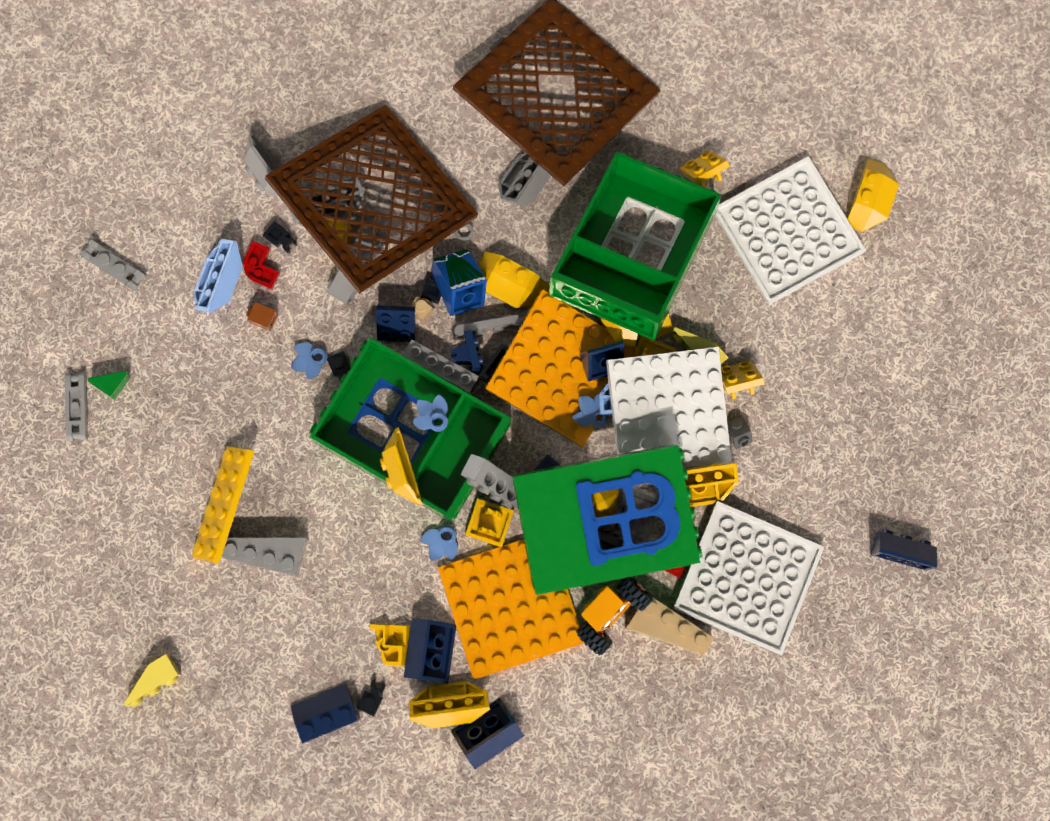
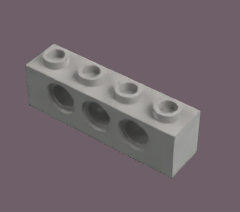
M411 340L402 355L470 395L479 381L478 375L414 340Z
M471 454L461 473V476L467 479L466 483L476 488L478 486V491L486 495L490 494L489 498L497 502L501 501L500 505L508 509L512 507L518 509L512 477L488 460Z

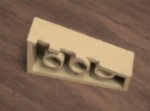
M656 599L644 611L636 610L625 628L699 655H704L714 640V637Z

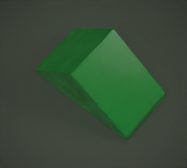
M127 371L90 377L88 382L115 400L129 381L130 374Z

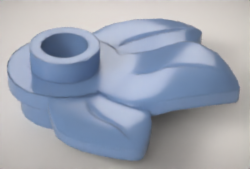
M306 342L295 345L294 348L299 356L294 360L291 368L298 372H305L307 379L318 376L321 366L327 362V352L323 348H314L313 345ZM320 354L322 358L321 360H315V356Z
M599 394L594 399L588 396H580L578 398L581 412L575 414L572 418L580 426L588 427L592 425L596 428H601L607 424L608 415H601L602 420L600 422L596 419L597 415H600Z
M437 395L433 403L418 400L417 411L419 416L413 420L414 425L421 430L443 431L448 425L446 417L448 406L445 399ZM436 419L442 421L440 425H435L434 422Z
M443 526L439 530L430 529L420 540L422 543L430 545L429 558L432 561L438 560L444 555L453 560L458 553V546L455 542L456 531L451 526ZM445 532H449L451 534L449 539H445L443 537V534Z

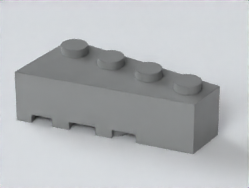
M363 226L362 234L373 236L374 230ZM376 232L377 237L386 238L385 236ZM355 237L356 240L353 245H358L359 238ZM362 238L361 246L371 248L372 240ZM375 241L374 248L381 249L382 245L386 244V242ZM349 248L351 252L356 256L357 249ZM360 250L359 258L370 260L371 252ZM373 253V260L381 254ZM337 267L336 271L338 273L335 278L329 281L326 293L345 304H350L357 294V290Z
M227 538L221 558L298 577L308 539Z

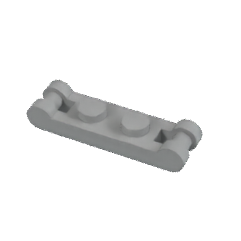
M90 239L87 243V248L82 250L79 255L133 291H136L138 283L141 280L143 281L146 276ZM94 250L98 251L95 258L91 256ZM130 274H133L134 277L132 278V280H128Z
M519 315L457 325L455 327V336L457 339L462 340L464 339V331L471 330L472 334L476 336L485 335L487 331L500 333L504 331V328L510 327L514 330H519L522 318Z
M79 372L76 375L65 373L67 441H74V439L88 440L86 372ZM73 382H78V386L73 387ZM73 426H79V431H74Z

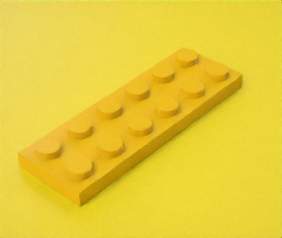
M230 446L226 447L220 468L217 471L214 487L211 490L208 506L205 509V516L199 528L198 538L193 547L192 558L215 564L220 563L254 451Z

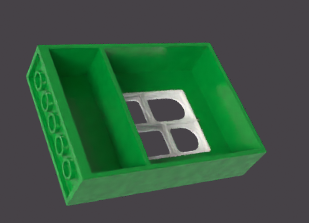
M616 152L551 275L549 296L655 341L713 222L722 194L717 193L713 189L702 187L696 182L685 180L679 175L668 173L662 168H656L644 161L634 159L627 154ZM633 207L642 209L647 216V220L638 237L631 236L617 229L624 213ZM666 219L674 224L675 233L671 241L662 240L649 233L657 220ZM613 237L633 245L628 257L607 249ZM644 242H650L665 249L657 269L635 260Z

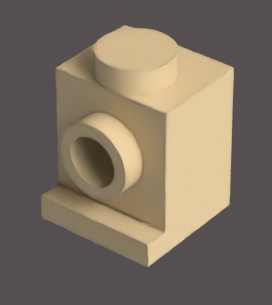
M418 296L409 306L415 307V318L423 324L436 310L432 307L430 301Z

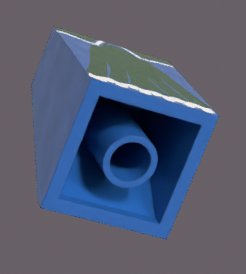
M467 249L433 259L432 274L450 316L484 306L487 279Z

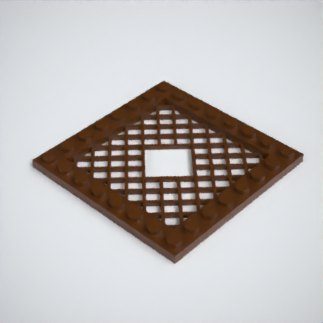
M557 0L545 1L453 85V90L562 186H565L661 91ZM545 29V36H538ZM548 29L558 30V37L548 36ZM561 31L568 37H561ZM533 40V47H526ZM536 40L546 41V48H536ZM549 41H558L559 48H549ZM562 41H571L572 48H562ZM575 43L582 49H575ZM521 51V59L514 58ZM524 51L534 52V59H524ZM537 52H546L547 59H537ZM550 52H559L560 60L550 59ZM562 52L572 53V60H563ZM575 53H585V60H576ZM588 54H589L593 59H595L596 61H594V60H589V59H588ZM507 63L509 64V70H501ZM512 63H521L522 70H512ZM525 63H534L535 71L525 70ZM538 63H546L548 71H538ZM551 64H560V71H551ZM563 64H573V71H564ZM576 64H586V72H577ZM589 65H598L599 72H590ZM602 66L609 72H602ZM496 74L497 81H489ZM499 74H509L510 82L500 81ZM512 74H522L523 82H513ZM525 75H535L536 82H526ZM538 75L574 76L576 106H540ZM577 76H587V83H578ZM590 76H599L600 84L590 83ZM603 76L612 77L613 84H603ZM616 78H617L622 84H616ZM487 85H496L497 93H487ZM500 86H510V93H500ZM513 86H523V94L514 93ZM526 86H536V94H527ZM578 87L587 88L588 95H579ZM591 88H600L601 95H591ZM604 88H613L614 96L604 95ZM616 88H626V96H617ZM501 97H510L511 105H501ZM514 98H524V105H514ZM527 98H537V106L527 105ZM579 99H588L589 107H579ZM592 99H601L602 107H592ZM605 100H614L615 107H605ZM617 100H624V101L618 106V101H617ZM515 109L524 110L525 117H515ZM528 110H538V117H528ZM541 110H550L551 118H541ZM554 110H563L564 118H554ZM567 110L576 111L577 118H567ZM580 111H589L590 118H580ZM593 111H602L603 119H593ZM606 111H613L606 117ZM529 121L538 122L539 129H529ZM542 122H551L552 130L542 129ZM555 122H564L565 130H555ZM568 122H577L578 130H568ZM581 122L590 123L591 130H581ZM594 123H600V124L594 129ZM542 134H552L553 141H543ZM556 134H565L566 142H556ZM569 134H578L579 142H569ZM582 134H589V135L582 141ZM556 146H566L567 154H557ZM570 146H576V147L570 152Z
M386 105L265 175L267 183L359 294L478 217L476 210ZM376 135L386 136V142H375ZM361 143L372 145L371 152L361 151ZM358 145V150L352 149L353 147ZM374 146L384 147V155L374 153ZM387 149L398 150L397 157L388 156ZM346 152L357 154L356 161L347 160ZM359 156H370L369 163L359 162ZM373 157L383 159L382 166L372 164ZM386 159L396 161V168L385 167ZM331 161L342 163L341 170L332 169ZM399 162L408 163L409 171L398 169ZM328 163V168L322 167L323 165ZM345 164L355 165V171H344ZM358 166L367 167L368 175L357 173ZM371 168L382 170L381 177L370 176ZM316 170L327 172L326 179L316 178ZM384 171L394 172V180L384 178ZM313 172V177L307 176L308 174ZM398 173L408 175L407 182L397 181ZM329 174H340L339 182L329 180ZM343 175L354 177L353 184L342 182ZM411 176L421 177L420 185L410 183ZM356 177L393 184L389 214L352 208ZM301 179L312 181L311 188L300 187ZM314 182L325 183L324 191L314 189ZM328 184L339 186L338 193L327 192ZM396 185L407 186L406 194L395 192ZM341 186L352 188L351 196L340 194ZM409 187L420 189L419 196L410 195ZM422 190L433 191L432 198L422 197ZM303 192H309V193H310L309 200H308V198L303 194ZM313 193L323 195V202L312 201ZM326 196L337 197L336 205L325 203ZM395 196L405 198L404 205L394 204ZM340 198L350 200V206H339ZM408 199L418 200L417 208L407 206ZM421 201L430 202L431 210L420 208ZM434 203L444 205V212L434 211ZM314 206L322 207L321 214L317 211V209ZM324 208L335 209L334 217L323 215ZM393 208L403 209V217L392 215ZM338 210L348 211V219L338 218ZM406 210L417 212L416 219L406 218ZM351 212L362 214L361 221L351 220ZM420 213L430 214L429 222L419 220ZM365 215L375 216V224L364 222ZM433 215L441 216L432 222ZM378 217L389 219L388 226L377 225ZM392 219L402 221L401 229L391 227ZM326 220L333 221V228L327 223ZM336 222L347 223L346 231L335 229ZM405 222L415 223V231L404 229ZM350 224L359 225L360 233L349 232ZM418 224L426 225L424 228L418 231ZM363 226L374 228L373 236L362 234ZM377 229L387 230L386 238L377 237ZM390 231L401 233L400 241L389 239ZM337 234L345 235V241L343 242ZM403 234L411 235L403 241ZM348 236L358 237V245L347 244ZM362 238L372 240L371 248L361 246ZM375 241L386 242L385 250L374 248ZM389 243L397 244L396 246L388 250ZM349 248L357 249L356 256L351 252ZM360 250L371 252L370 260L359 258ZM373 253L382 254L373 260Z

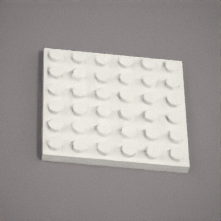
M809 156L719 204L715 215L768 306L866 252L865 247Z
M719 347L606 360L617 454L675 444L679 445V449H683V468L732 461Z
M716 501L698 544L702 550L700 563L690 565L673 609L778 655H782L824 546Z

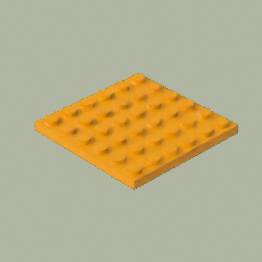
M541 290L485 389L583 448L595 427L592 425L582 427L573 420L572 417L581 412L578 398L580 396H588L594 399L608 383V376L588 382L579 353L615 342L607 329L564 302L549 296V293L545 290ZM624 346V358L633 357L636 347ZM599 414L596 417L597 421H599L601 415Z
M524 539L438 567L473 680L584 644L576 633L580 624L568 589L536 595L533 591Z

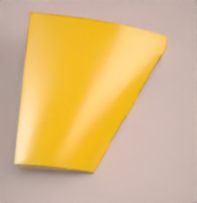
M370 624V630L375 629L377 638L375 643L381 651L383 664L405 666L410 625Z

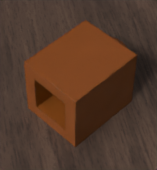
M254 302V305L249 307L246 316L249 323L271 331L278 313L274 309Z

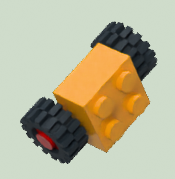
M633 577L624 578L619 585L603 586L596 594L598 597L594 601H589L583 608L585 611L581 616L585 621L576 630V633L580 640L591 651L593 650L594 653H598V655H603L613 644L612 639L604 630H609L631 605L637 610L639 609V611H644L654 600L651 593L647 591V588L643 587Z

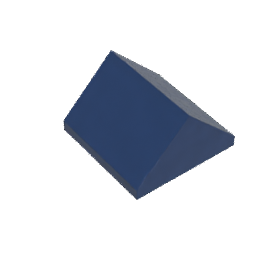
M623 341L579 353L588 382L608 376L606 360L624 358Z

